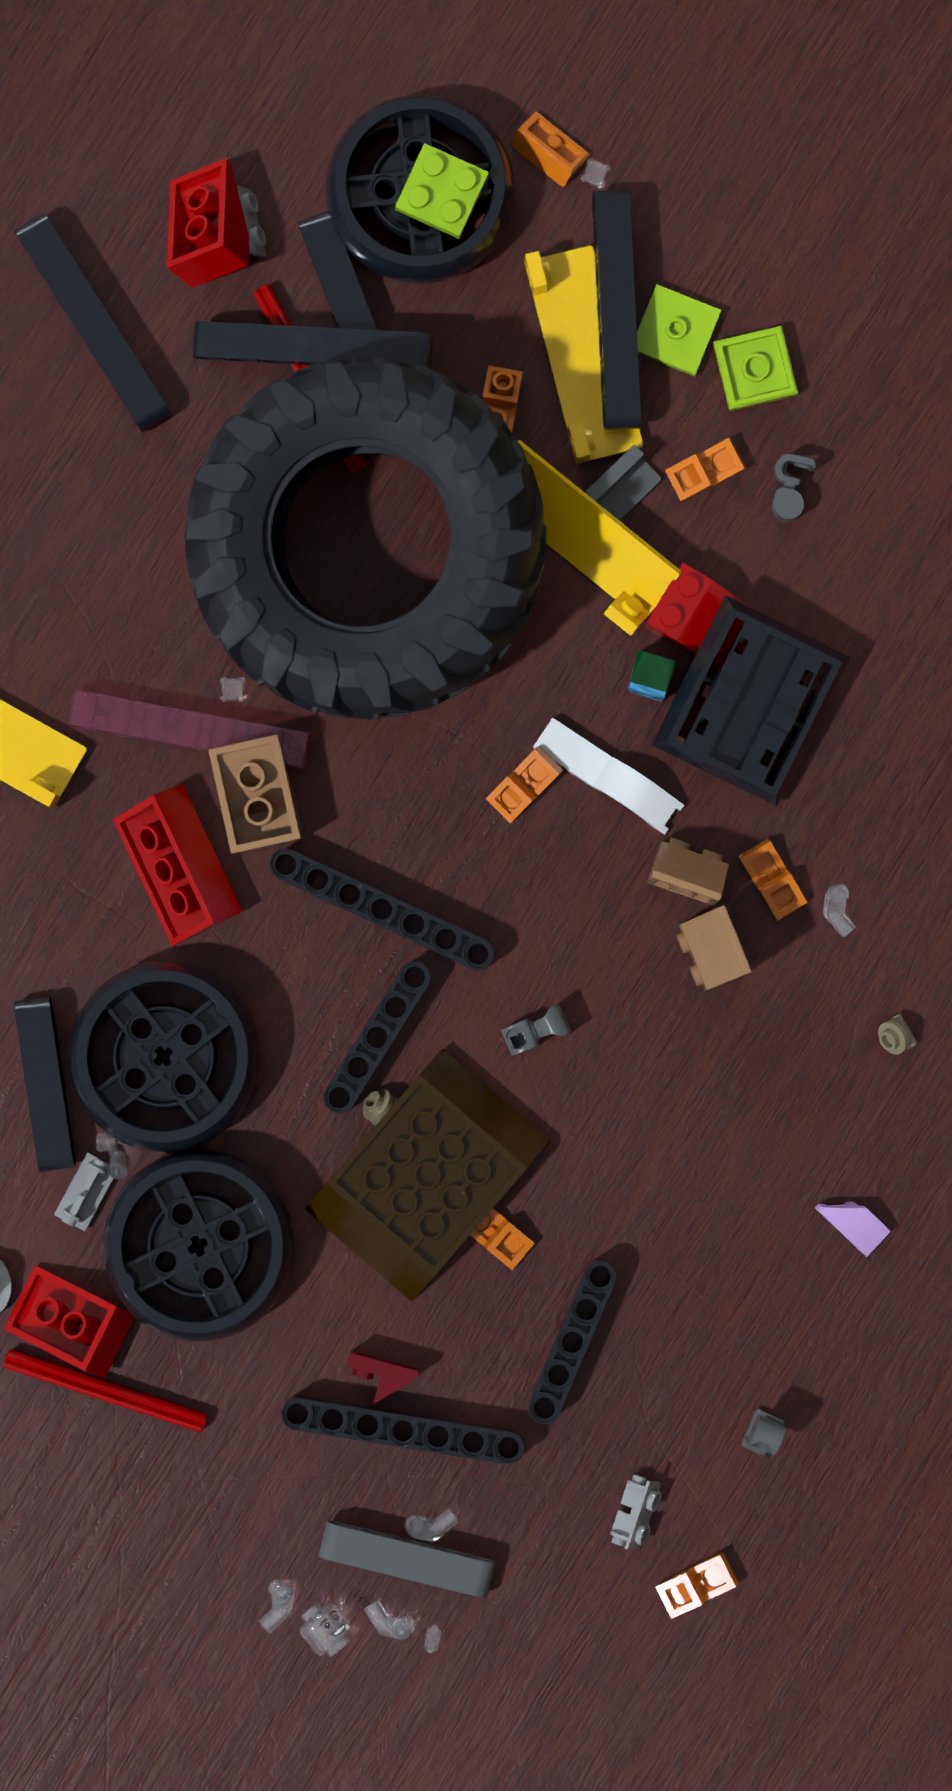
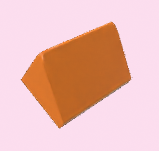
M537 111L517 130L510 143L512 148L562 187L571 180L590 156V153Z

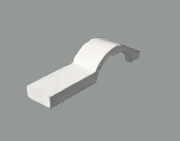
M554 718L551 719L533 746L534 749L540 746L559 766L591 787L618 801L664 835L669 829L665 824L675 809L681 811L684 806L654 782L628 765L611 757Z

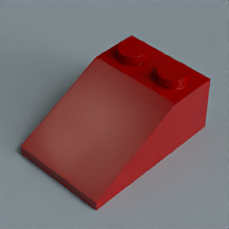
M225 158L171 180L167 268L193 288L249 266V233L231 161Z
M682 563L679 568L681 570L680 576L676 581L672 579L648 618L645 628L692 657H695L725 595L746 606L748 605L710 578ZM735 618L718 654H716L710 666L712 669H715L716 666L722 667L728 655L727 653L733 645L735 637L744 621ZM747 640L737 643L735 648L738 649V654H742Z
M34 1265L4 1330L85 1372L105 1379L135 1317L127 1309Z

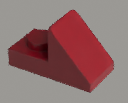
M355 1351L350 1352L346 1366L353 1368L352 1375L373 1380L374 1374L381 1376L374 1404L417 1379L419 1373L418 1368Z

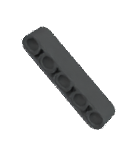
M326 1521L318 1554L319 1557L333 1562L483 1598L488 1596L496 1563L493 1560L336 1521Z

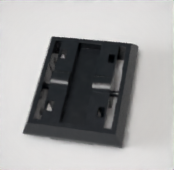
M725 595L651 745L777 806L851 657ZM735 618L744 621L735 637L733 645L727 653L728 655L722 667L716 666L712 675H707ZM747 640L742 654H738V649L735 648L737 643ZM824 661L826 663L818 677V682L820 686L813 688L808 698V702L798 720L796 718L798 716L799 710ZM809 672H812L813 674L807 687L803 686V681H801L803 674L807 675ZM702 683H705L707 685L701 696L705 697L706 700L698 712L685 742L682 743L676 740V737ZM705 719L708 720L703 733L699 734V729L696 728L698 722L703 723ZM792 726L795 727L786 746L783 748L779 756V761L781 765L773 768L767 782L764 783V780L787 734L791 730ZM771 751L773 755L766 767L763 765L764 760H762L764 753L768 754Z

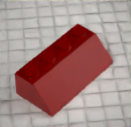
M183 784L154 794L113 819L172 946L218 926L243 912Z

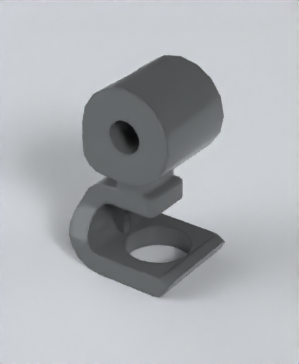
M785 454L774 466L775 478L779 483L783 484V487H780L774 494L772 512L782 522L796 520L804 508L803 497L796 490L801 479L790 475L787 472V466H795L812 472L815 471L816 464L811 458Z
M560 1003L550 1007L543 1018L534 1022L529 1020V1018L502 1029L501 1033L511 1056L539 1046L540 1038L549 1034L565 1036L572 1033V1030Z
M757 1409L745 1432L742 1446L766 1458H770L771 1455L777 1453L787 1429L784 1426L785 1421Z

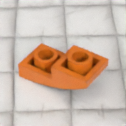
M488 366L482 400L493 412L498 414L512 433L523 372Z

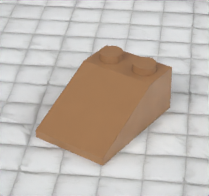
M278 734L208 750L231 854L303 839Z
M670 838L668 843L662 841L647 883L712 906L719 902L729 864L722 862L723 855L703 849L702 855L688 850L690 844L675 838Z
M725 905L679 925L681 932L676 934V938L683 954L689 952L694 965L690 966L689 969L696 986L703 985L706 991L751 972Z

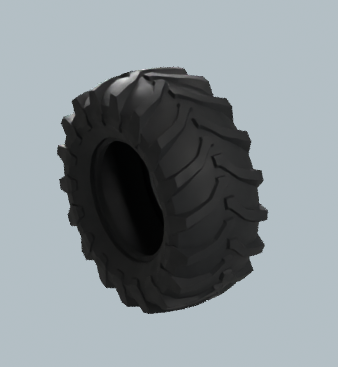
M352 357L351 361L334 359L319 362L292 372L289 379L275 380L258 391L240 408L241 415H234L228 418L216 434L204 458L206 464L201 465L196 471L189 495L186 520L188 523L184 531L185 557L190 581L194 584L193 594L203 619L215 639L221 640L222 648L227 655L259 685L264 684L276 696L315 713L320 711L333 717L370 720L410 715L411 712L436 706L468 689L467 686L482 678L511 648V641L523 629L532 611L540 589L537 585L544 571L547 532L546 525L543 524L544 506L531 464H528L523 448L516 437L513 436L505 422L496 412H493L480 397L472 391L465 389L457 381L415 363L409 365L395 359ZM368 453L386 454L404 459L418 466L438 489L444 501L450 523L448 559L444 571L432 592L423 602L406 615L375 626H346L318 612L307 602L296 587L290 575L285 557L284 534L286 521L296 496L318 471L348 456Z

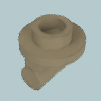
M901 1013L882 1023L878 1029L880 1044L891 1054L899 1055L918 1044Z
M386 1089L371 1092L364 1100L363 1116L376 1126L396 1103L398 1098Z

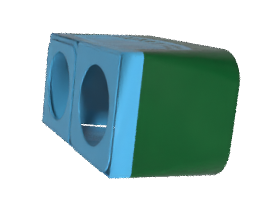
M637 650L628 691L660 702L663 701L678 662Z

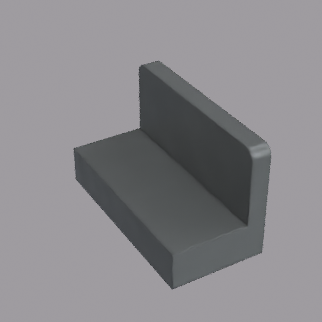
M635 444L585 491L588 496L619 521L661 481V477L643 459L644 454Z

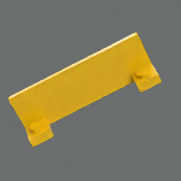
M585 246L541 258L539 251L525 254L524 264L576 465L625 453L634 444L638 449H641L643 441L640 429L604 430L595 255L593 247Z
M518 440L523 448L528 464H531L542 497L544 506L543 524L546 525L547 530L546 544L615 599L604 612V615L631 636L649 617L672 579L676 581L680 576L681 570L522 441Z
M0 699V780L54 810L86 754L87 748Z

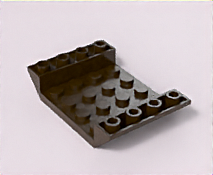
M442 1049L306 1206L305 1210L412 1302L524 1173L550 1140L445 1049Z

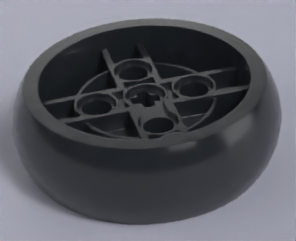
M420 94L396 97L384 101L363 113L341 137L333 152L327 171L326 201L328 212L334 229L342 243L354 257L372 271L389 279L404 283L430 284L455 278L475 267L485 259L502 238L514 206L515 181L508 153L496 132L481 116L470 108L448 98L435 95ZM430 125L451 130L466 139L484 161V163L472 165L489 172L486 183L476 202H489L487 212L481 224L463 243L443 252L442 236L447 233L434 227L427 231H420L414 226L416 219L395 210L396 203L415 164L414 161L407 157L411 149H422L425 143L463 160L450 146L431 138ZM398 128L399 142L384 151L375 162L370 175L352 176L359 157L370 143L384 133ZM382 186H389L393 188L395 194L391 199L382 200L377 197L376 191ZM375 214L378 221L391 233L410 240L411 255L392 251L379 244L363 229L356 216Z
M156 961L139 964L114 975L91 995L81 1009L72 1031L69 1046V1067L72 1083L81 1105L90 1118L103 1131L116 1140L140 1150L165 1153L178 1152L200 1146L214 1139L230 1127L241 1115L257 1083L260 1068V1045L254 1021L247 1007L236 992L223 980L200 967L187 963ZM155 986H174L195 992L208 1001L194 1012L174 1004H156L147 1007L136 992ZM110 1014L120 1027L112 1047L114 1075L100 1085L95 1070L94 1051L99 1030L107 1015ZM145 1018L151 1023L152 1032L147 1038L140 1039L135 1035L133 1027L138 1020ZM195 1024L201 1029L202 1037L197 1044L189 1045L183 1038V1032L187 1026ZM230 1028L235 1046V1067L229 1087L220 1100L209 1087L217 1066L215 1038ZM161 1047L166 1051L169 1048L173 1051V1054L170 1056L172 1063L169 1066L166 1063L159 1065L156 1061L160 1056L157 1051ZM135 1068L141 1069L146 1075L145 1084L139 1089L132 1088L127 1080L129 1072ZM184 1074L191 1075L196 1081L195 1090L189 1095L182 1094L177 1088V1081ZM135 1101L154 1109L167 1110L183 1107L193 1122L176 1127H153L138 1123L121 1112Z
M212 1150L180 1151L161 1157L143 1167L124 1185L114 1200L107 1217L103 1237V1255L107 1275L113 1290L124 1307L137 1320L153 1331L170 1338L190 1342H207L227 1338L244 1331L259 1321L271 1310L284 1291L291 1274L295 1253V1238L291 1217L284 1200L271 1181L244 1160L230 1154ZM211 1175L223 1178L239 1186L254 1201L237 1209L229 1201L217 1195L203 1192L192 1193L185 1176ZM154 1192L161 1209L153 1218L148 1229L146 1254L130 1261L128 1239L132 1221L140 1205ZM181 1203L189 1205L193 1212L191 1221L186 1224L178 1222L174 1216V1209ZM226 1220H234L239 1224L241 1231L237 1239L229 1240L223 1236L221 1227ZM268 1230L270 1252L266 1270L258 1286L244 1300L237 1282L245 1273L251 1258V1238ZM198 1235L200 1240L205 1238L208 1241V1245L204 1248V1255H199L198 1251L195 1253L191 1251L190 1246L194 1244V1236ZM167 1251L176 1257V1266L172 1271H164L159 1267L157 1261L160 1253ZM209 1268H218L222 1271L224 1282L220 1287H211L207 1284L205 1273ZM161 1282L167 1289L180 1296L193 1299L205 1298L213 1316L192 1317L177 1314L159 1305L144 1290Z

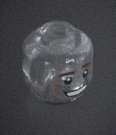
M317 1602L301 1615L305 1622L301 1625L299 1633L314 1653L319 1656L327 1653L329 1657H332L352 1639L349 1636L352 1625L334 1603H328L321 1607Z

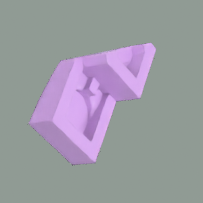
M845 1202L843 1205L829 1206L818 1204L815 1207L830 1224L841 1232L866 1257L891 1232L864 1205L858 1206L855 1202Z

